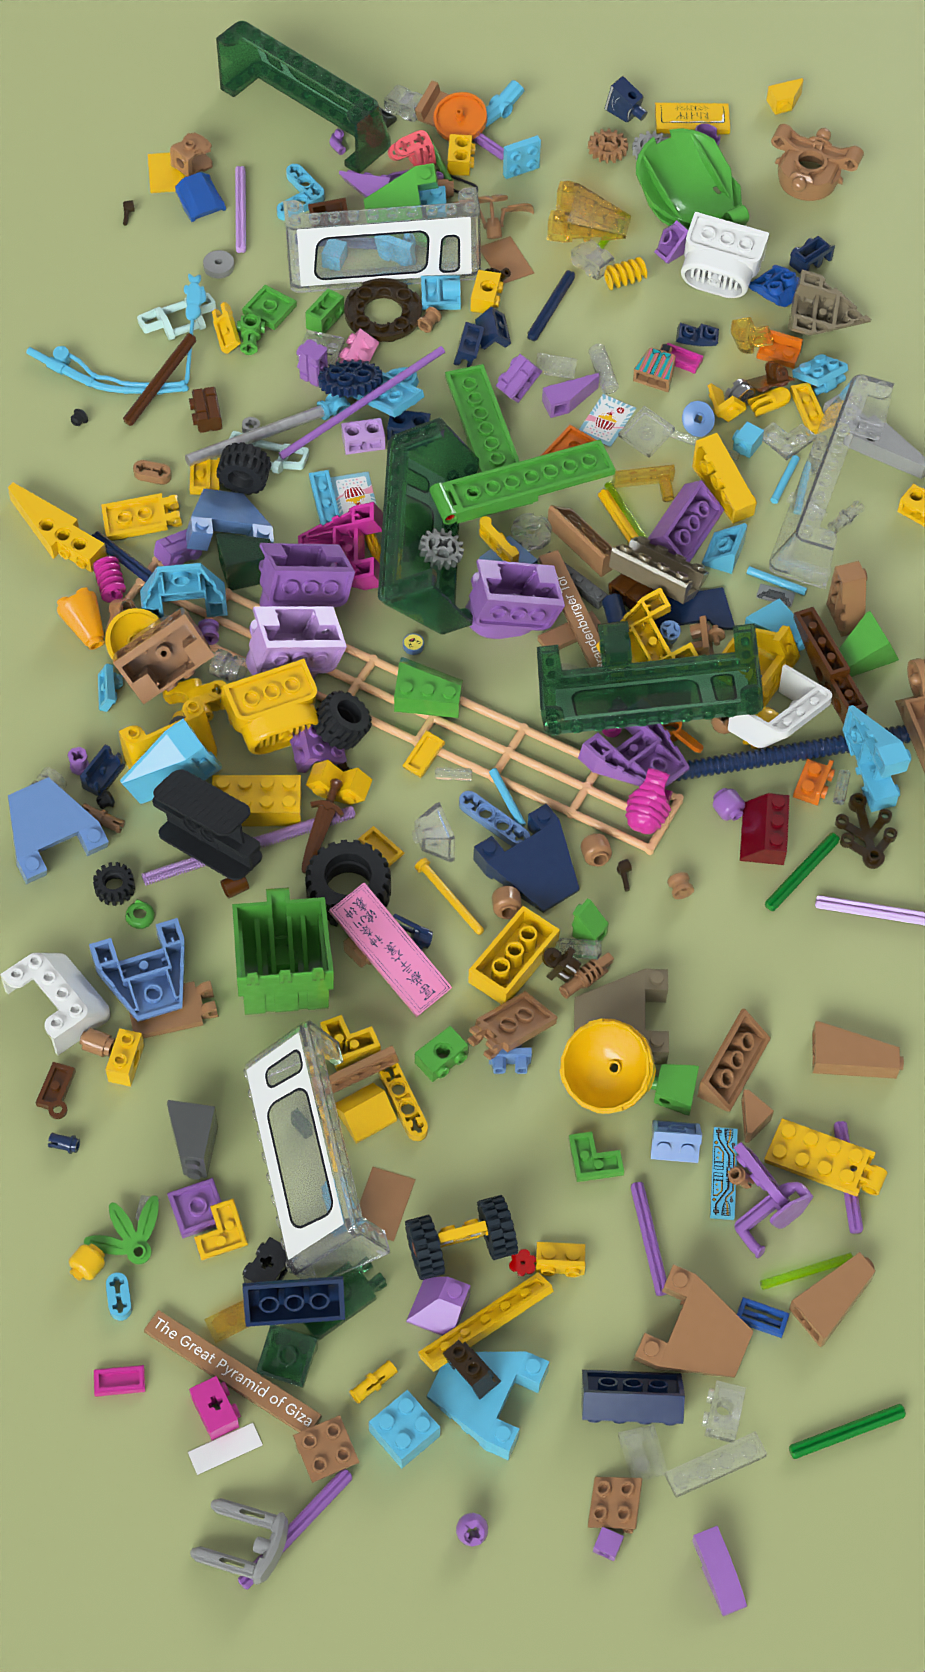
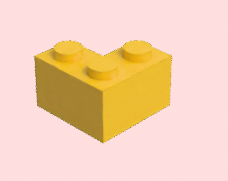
M342 1015L320 1022L321 1037L336 1072L381 1051V1045L372 1026L350 1034Z

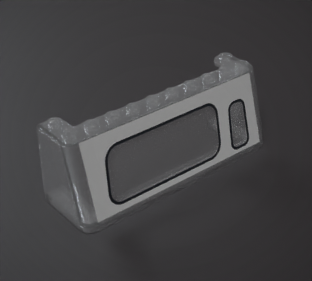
M477 187L460 190L458 194L459 203L304 214L301 202L296 200L283 201L286 254L291 290L303 293L326 291L327 288L331 290L357 289L362 286L363 282L378 278L394 279L407 285L421 284V276L460 275V281L475 280L478 270H481L480 205Z
M310 1020L299 1024L245 1063V1069L243 1070L249 1084L248 1095L253 1102V1117L259 1129L257 1136L263 1147L262 1158L268 1170L266 1177L272 1188L271 1200L276 1207L278 1215L276 1216V1222L281 1229V1245L287 1256L286 1267L290 1274H294L300 1279L336 1277L390 1253L385 1231L362 1216L325 1063V1059L335 1066L343 1063L339 1042Z

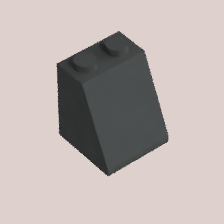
M168 1100L167 1107L183 1174L191 1179L207 1178L218 1130L215 1106Z

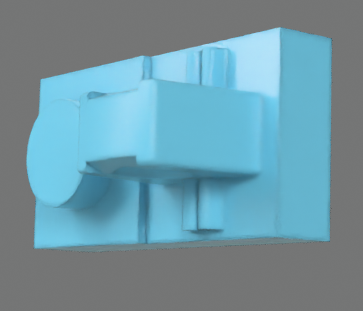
M105 664L98 674L99 710L105 712L117 701L115 689H120L123 686V676L113 672V665Z

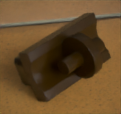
M569 947L561 954L556 948H548L543 953L542 960L547 967L553 969L546 977L552 981L557 976L566 983L571 976L575 975L582 964L573 957L576 950Z

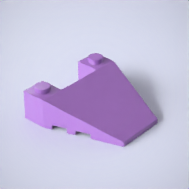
M641 700L627 711L625 718L656 715L657 713ZM661 723L624 727L633 736L617 748H614L602 735L596 733L583 743L578 759L593 773L641 786L645 781L648 768L657 769L670 775L665 788L690 768L678 747L672 743L668 730H665Z

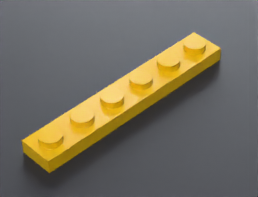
M536 1273L418 1352L420 1359L433 1372L448 1363L442 1353L455 1342L460 1340L461 1343L466 1342L472 1347L554 1292L552 1285L542 1275Z

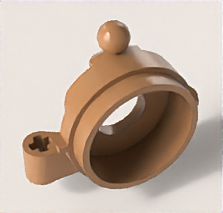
M780 124L771 139V143L775 148L785 151L775 161V164H778V177L781 187L790 196L805 201L823 199L834 191L837 184L842 185L841 169L847 171L857 170L864 156L863 150L858 146L846 148L832 146L829 142L831 132L827 128H821L817 131L816 136L806 138L797 134L789 125ZM799 162H814L822 166L817 169H807Z

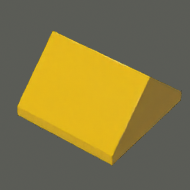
M374 1083L365 1086L332 1105L356 1144L397 1121L385 1091Z

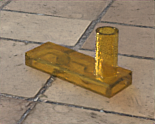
M674 465L615 471L612 479L613 488L659 483L662 500L664 502L673 501L675 497L671 482L674 480L675 467Z

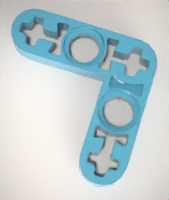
M291 164L286 168L288 181L300 193L277 205V217L283 221L291 220L308 211V204L325 200L324 189L299 164ZM304 182L310 183L308 186H302L301 184ZM299 201L305 202L304 205H297L296 203Z

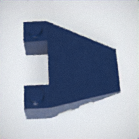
M547 804L528 814L527 828L533 834L532 836L507 851H504L494 837L490 836L474 846L473 854L474 862L490 879L494 878L503 886L516 888L520 892L521 899L543 913L580 891L560 820Z

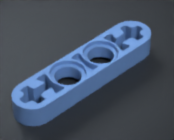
M465 791L460 795V809L511 847L523 841L521 839L516 841V837H524V840L530 837L529 832L475 792ZM465 800L468 801V802H469L470 800H473V804H472V803L465 804ZM487 810L492 815L489 818H483L480 816V812ZM499 823H506L509 828L500 830L497 828V825Z

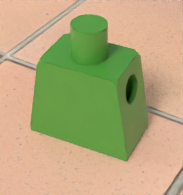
M662 1064L659 1076H655L651 1087L652 1090H656L654 1103L689 1116L699 1066Z

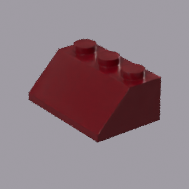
M766 793L745 802V808L742 811L740 861L784 865L788 843L790 795Z

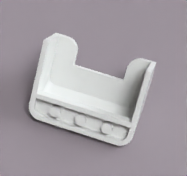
M32 953L0 974L7 994L34 980L56 1006L58 1011L46 1019L45 1030L52 1039L57 1055H60L79 1042L84 1031L87 1032L89 1028L96 1030L110 1019L108 1004L65 954Z

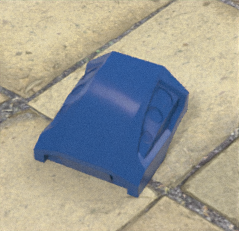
M199 172L184 177L175 186L176 194L191 222L217 211L226 210L225 203L217 192L209 174Z
M774 265L772 266L773 268L750 282L749 288L752 291L757 292L778 306L787 307L793 301L799 278L795 272Z

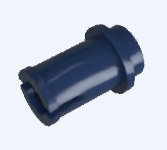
M52 1132L48 1139L51 1142L48 1143L49 1148L68 1151V1154L77 1153L80 1147V1139L76 1138L75 1135L69 1137Z

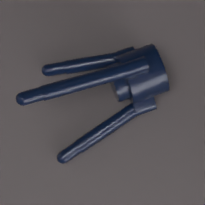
M398 914L393 915L395 919L410 926L407 927L400 924L406 932L412 933L411 939L421 951L423 947L429 948L433 931Z

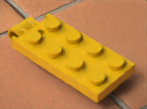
M783 1118L764 1158V1162L856 1197L860 1193V1188L868 1194L879 1195L887 1176V1171L882 1167L870 1165L876 1152Z

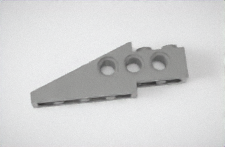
M842 392L824 403L823 414L826 421L840 435L844 436V446L920 479L925 477V457L876 413L868 416Z

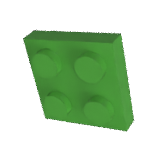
M264 285L242 308L244 315L255 314L261 316V321H265V326L275 330L297 307V301Z

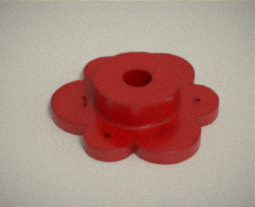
M521 1249L518 1254L511 1256L512 1261L509 1263L511 1271L517 1272L519 1276L535 1272L536 1266L534 1263L536 1262V1257L530 1255L527 1249Z

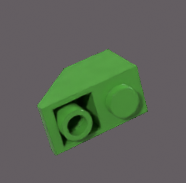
M587 898L583 904H578L573 912L572 936L595 950L606 937L609 923L594 903Z

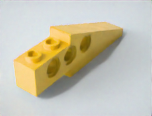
M14 482L8 487L10 500L53 559L60 554L64 559H69L76 563L81 569L85 568L93 572L94 562L107 557L105 543L79 529L78 520Z

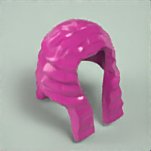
M648 768L643 784L629 795L625 816L628 825L634 831L650 835L657 829H660L661 824H664L671 812L669 802L673 792L665 789L670 776L666 772Z

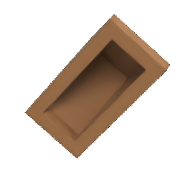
M743 1090L741 1104L744 1141L749 1143L771 1121L774 1111L750 1090Z

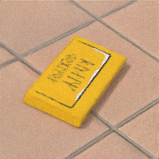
M655 103L656 134H670L669 129L684 128L695 130L696 126L701 123L716 127L717 134H730L728 103Z

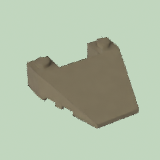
M643 969L575 997L574 1032L589 1021L601 1018L616 1019L633 1026L647 1039L652 1050L654 1064H667L669 1031L645 1030V1002H666L668 994V969Z

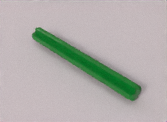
M830 833L765 901V907L770 911H775L839 843V836L835 833Z
M897 1404L796 1442L789 1446L790 1454L793 1459H797L903 1419L906 1415L905 1409L902 1404Z

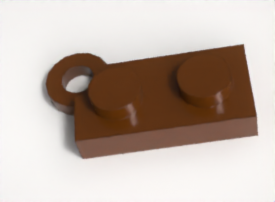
M52 1062L35 1102L37 1107L47 1109L49 1115L54 1119H62L67 1114V1105L63 1101L76 1073L75 1068ZM62 1107V1111L55 1113L54 1108Z

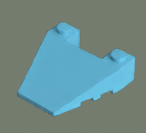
M201 563L159 566L140 590L141 609L148 610L159 618L164 617L163 602L205 598L207 617L228 616L225 583Z
M854 705L848 707L842 730L850 755H855L858 767L855 768L857 775L862 776L864 787H861L863 795L867 799L871 812L894 807L900 796V790L898 785L894 784L891 775L907 771L911 762L910 751L905 749L900 739Z
M527 1351L476 1352L501 1380L497 1386L481 1399L476 1396L471 1386L456 1369L453 1370L449 1363L440 1367L427 1394V1398L450 1419L452 1418L459 1424L464 1432L470 1434L484 1450L509 1460L519 1438L520 1428L498 1418L514 1383L539 1393L548 1373L549 1361Z

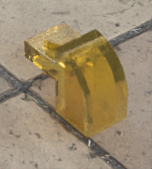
M751 317L732 320L731 334L737 348L741 352L753 354L756 347L773 345L774 339L768 326L755 328Z

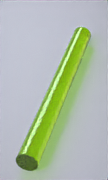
M612 482L605 483L604 487L609 490L637 535L648 538Z
M850 1252L761 1280L760 1286L762 1290L826 1271L841 1266L851 1259L853 1255Z

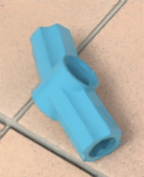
M512 80L500 95L496 94L492 97L489 105L486 107V127L500 117L507 118L511 114L513 104L525 92L524 88L517 81Z

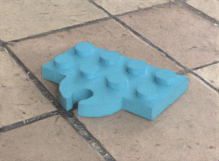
M408 367L396 368L387 373L382 372L383 383L381 385ZM415 372L367 405L394 418L401 415L405 410L417 404L418 401L425 397L423 390L417 388L419 383L417 373ZM358 395L355 399L360 400L364 396Z

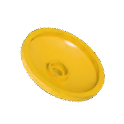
M141 608L127 609L116 615L109 623L105 635L106 649L112 660L114 654L130 643L135 635L160 618L154 613Z

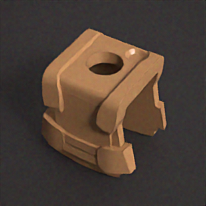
M195 132L188 133L181 142L171 146V166L186 175V177L200 171H207L213 167L212 160L206 155V153L211 152L212 144Z

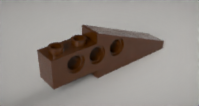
M810 607L794 612V621L817 680L821 686L831 691V704L843 724L848 707L854 705L867 715L868 705L850 676V667L815 608Z

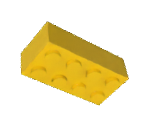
M212 775V785L249 806L250 816L241 824L242 827L290 826L301 822V775Z
M522 906L471 966L468 983L501 1005L509 1001L541 965L543 953L548 948H555L559 943L560 929L525 906Z

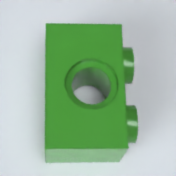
M449 1026L415 1052V1064L432 1082L438 1078L442 1079L456 1064L460 1065L467 1059L468 1044ZM444 1053L448 1056L445 1058H441L438 1055Z

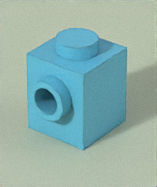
M747 421L733 435V450L750 458L762 444L764 430Z

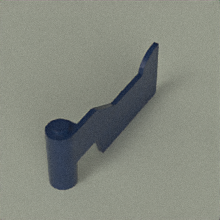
M723 587L698 591L693 599L684 604L666 596L671 605V612L654 620L659 629L662 623L667 620L675 621L681 626L700 623V617L706 615L707 622L709 621L712 626L718 625V628L723 630H735V624ZM619 594L608 595L602 600L609 630L616 626L627 613L623 598Z

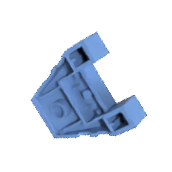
M203 489L186 531L187 549L208 551L213 531L246 535L248 556L265 558L260 548V543H274L273 526L242 493Z
M49 777L8 795L16 865L26 884L47 875V868L39 853L72 837H78L87 856L108 847L109 841L99 821Z
M178 918L156 924V932L161 949L118 961L111 938L89 944L97 975L137 1022L183 1008L185 940Z

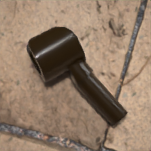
M133 200L123 202L124 226L128 224L129 212H135Z
M628 859L620 861L617 866V872L621 875L625 891H630L626 873L632 871Z

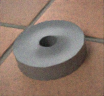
M212 251L204 257V271L212 278H225L234 270V259L226 251Z

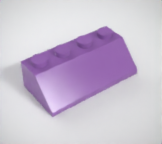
M702 480L684 484L648 537L649 543L655 546L662 545L668 549L669 553L673 555L680 554L687 558V562H690L724 509Z

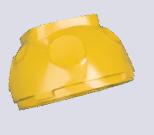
M601 1018L589 1021L574 1032L566 1043L559 1070L562 1084H564L569 1095L582 1107L596 1113L611 1114L633 1107L650 1091L655 1078L656 1066L650 1045L638 1030L616 1019ZM613 1064L618 1065L616 1072L611 1070Z

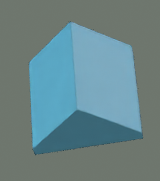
M743 523L714 532L702 564L732 574L745 542L747 524Z

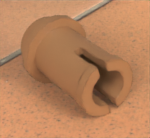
M735 1166L730 1169L728 1178L732 1184L741 1185L745 1189L752 1187L748 1182L754 1185V1181L749 1176L750 1174L744 1168Z

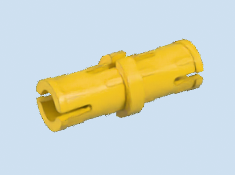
M387 1360L373 1373L369 1372L365 1376L366 1379L350 1390L349 1393L360 1404L361 1401L375 1390L379 1391L382 1388L381 1385L397 1374L398 1371L394 1364Z

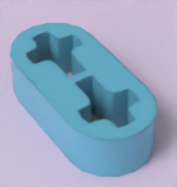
M113 1273L106 1280L108 1307L111 1316L115 1320L123 1321L132 1313L129 1284L124 1274ZM117 1280L122 1284L120 1285L121 1293H116L114 1287ZM117 1300H122L123 1307H125L122 1313H118L116 1309L118 1308Z

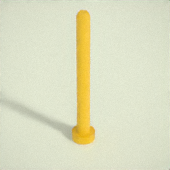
M427 858L419 860L415 865V869L419 873L423 872L474 932L481 935L484 932L483 927L430 868V861Z

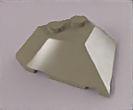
M805 270L801 271L792 301L788 329L811 336L871 322L872 319L867 315L863 316L856 310L857 306L836 288L832 289L825 283L826 279L823 276Z

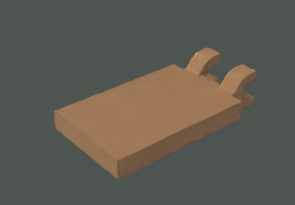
M194 981L184 983L182 1009L139 1022L130 1013L133 1031L142 1033L144 1039L203 1026L202 1019L218 1017L215 1001L202 1004V998L214 997L211 981L203 982L195 987Z
M524 991L477 1018L475 1026L469 1030L473 1035L468 1038L467 1042L474 1047L485 1037L488 1040L486 1041V1046L489 1049L484 1051L483 1055L491 1060L498 1055L502 1048L509 1052L555 1025L558 1017Z

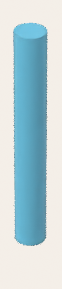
M797 455L792 456L770 499L774 504L778 503L800 460Z
M748 567L746 573L748 575L804 596L807 592V588L756 568Z
M497 768L490 770L489 774L515 822L522 827L525 826L526 822Z

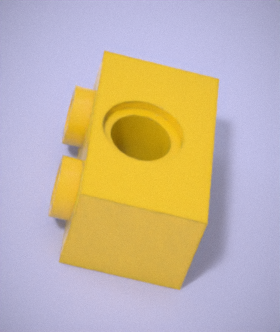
M478 270L471 295V312L484 313L490 307H499L500 296L498 294H502L504 282H501V273Z
M119 1028L106 1066L108 1082L131 1087L144 1048L142 1033Z

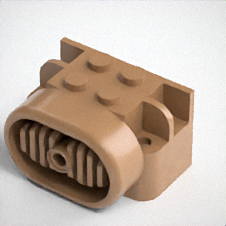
M182 607L171 615L161 617L135 635L130 643L114 654L113 664L144 705L164 690H172L178 685L177 681L183 677L185 679L191 677L196 672V668L215 655L211 651L201 630L185 608Z

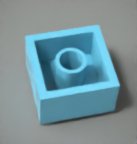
M406 1390L369 1421V1432L402 1469L440 1437V1426L413 1395Z

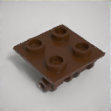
M768 361L765 365L766 375L745 380L748 385H751L758 392H765L773 386H786L788 382L794 381V378L788 376L787 368L774 361Z

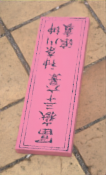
M365 883L361 884L328 911L416 1017L452 988Z

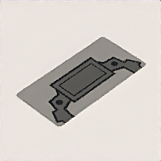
M760 584L756 597L771 602L780 598L786 606L791 607L795 593Z

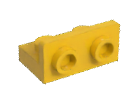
M537 1242L536 1273H541L544 1276L565 1274L567 1277L584 1275L586 1265L585 1244Z

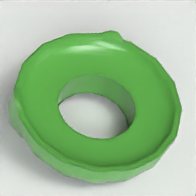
M139 899L128 907L125 915L126 922L136 929L149 927L155 918L152 906ZM138 909L146 911V916L143 918H136L133 914Z

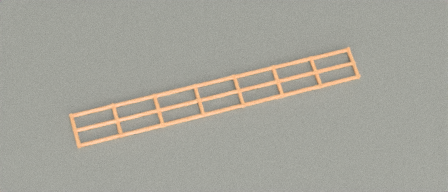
M154 556L147 568L154 572L157 567L164 565ZM137 578L136 583L123 599L127 598L133 601L146 582ZM225 588L227 602L232 600L252 610L253 607H260L259 603L234 593L229 588ZM187 600L169 601L205 619L216 620L219 625L245 637L252 638L250 629L222 616L207 617L206 609ZM217 644L209 645L212 652L247 667L245 657ZM346 644L345 652L366 661V665L357 678L338 669H334L326 674L350 684L351 687L347 692L351 693L352 696H355L358 690L361 689L394 704V695L364 681L375 666L396 676L398 674V667L379 659L376 655L368 654ZM317 691L316 700L322 702L327 695ZM461 696L460 705L517 730L510 744L506 747L440 716L415 714L426 719L416 736L371 716L372 726L413 744L414 747L425 731H430L435 723L503 754L494 767L497 768L499 774H501L511 758L579 789L580 791L570 807L501 776L507 788L543 805L547 804L550 808L567 815L568 818H574L639 848L648 855L654 853L655 848L668 829L680 805L683 804L684 796L673 792L670 799L673 802L670 805L671 812L666 818L665 823L661 824V828L655 831L649 843H646L578 811L587 794L626 811V801L593 787L599 774L591 771L586 781L582 782L515 751L526 734L576 758L579 756V749L533 729L526 723H520ZM443 748L437 756L481 775L494 783L489 774L490 770Z

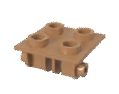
M340 1415L293 1435L298 1453L301 1454L312 1483L359 1463Z
M595 1477L588 1528L623 1529L624 1533L632 1534L633 1529H636L643 1479Z

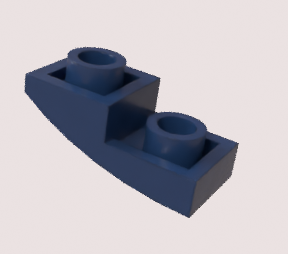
M680 322L677 327L676 342L693 346H717L719 329L702 323L699 328Z

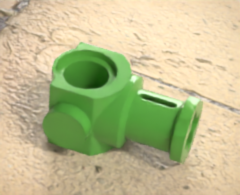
M255 314L241 315V320L237 321V331L241 332L240 336L243 340V343L240 345L241 352L246 355H253L257 352L258 346L256 342L261 339V334L265 333V321H261V316Z

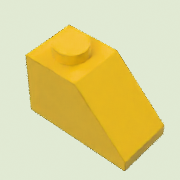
M803 78L768 86L766 100L775 115L792 111L801 96Z

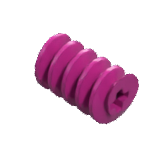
M107 556L96 560L93 567L101 599L107 603L115 599H122L126 586L122 578L118 559L113 556Z

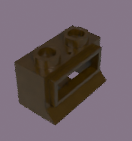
M458 1340L442 1353L453 1370L456 1369L479 1399L483 1398L501 1382L466 1342L461 1343Z

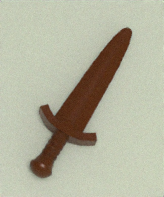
M335 778L330 781V790L326 800L310 802L311 808L318 807L302 861V873L306 874V868L310 864L309 860L313 855H317V851L321 848L335 812L340 818L344 816V812L334 804L338 791L343 786L342 781Z

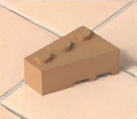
M859 561L835 566L826 605L841 637L850 635L865 615L866 581L868 576L865 568H862Z

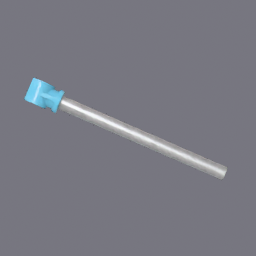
M330 393L325 401H318L317 406L186 454V463L188 466H192L222 454L223 449L227 445H232V443L240 444V442H244L245 444H251L319 418L328 420L330 416H335L349 407L350 403L345 396L339 398V395L332 397Z

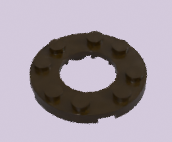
M378 278L362 283V286L350 291L345 300L344 315L348 326L353 332L356 333L359 329H362L379 342H394L409 335L418 326L417 320L422 316V304L416 291L413 292L409 289L407 284L394 279ZM375 299H392L400 305L402 313L392 323L377 324L376 321L372 322L368 316H365L364 310L366 305Z

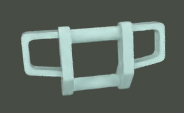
M206 293L205 301L209 303L200 306L201 315L194 322V330L205 329L206 324L202 314L217 309L216 303L209 293ZM186 298L184 301L163 308L157 307L137 316L138 324L143 332L150 333L164 328L169 341L175 339L176 336L190 332V323L172 329L166 316L186 308ZM155 317L158 319V321L149 324L144 323Z
M233 431L231 433L230 438L238 436L243 433ZM265 440L251 443L255 447L281 452L291 445L287 443L282 445ZM302 447L294 452L295 454L303 455L299 462L287 461L288 457L282 460L279 456L277 460L271 462L270 470L277 474L281 473L283 469L302 470L309 456V448Z

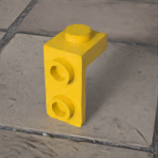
M712 383L708 385L709 398L713 402V411L718 418L730 422L747 409L745 403L735 396L725 400L723 391Z

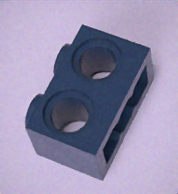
M405 410L395 418L389 416L387 440L427 445L431 428V414Z

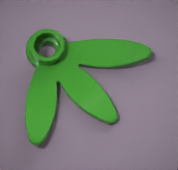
M155 1195L151 1196L144 1205L139 1217L137 1232L125 1211L116 1203H110L109 1214L111 1221L123 1240L110 1236L94 1235L86 1237L84 1244L89 1245L92 1243L105 1254H127L128 1259L134 1264L146 1263L152 1253L147 1241L157 1221L158 1197ZM138 1247L143 1249L141 1256L135 1255V1249Z

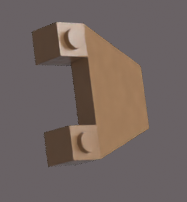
M673 1264L662 1292L684 1301L668 1343L644 1333L633 1360L660 1371L667 1370L735 1378L753 1330L696 1274Z

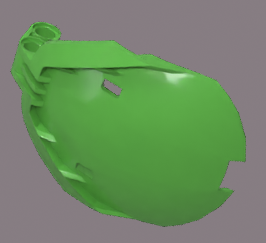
M684 128L669 129L671 138L656 144L653 136L643 146L636 162V176L649 207L661 222L670 226L677 220L689 230L694 213L698 212L746 226L749 221V212L742 205L741 186L733 178L731 168L713 138L696 130ZM717 187L721 193L717 194L713 188Z

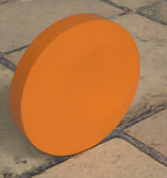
M468 92L450 94L443 98L435 108L433 116L435 128L438 134L447 141H449L450 134L472 135L473 140L486 127V107L483 101L474 94Z

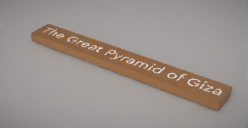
M160 1310L157 1311L145 1327L144 1332L212 1377L217 1376L220 1382H225L226 1386L297 1432L313 1427L321 1420L322 1415Z

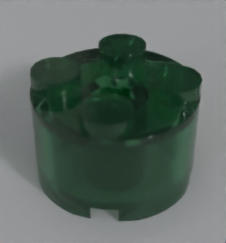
M628 621L597 624L602 666L632 663Z

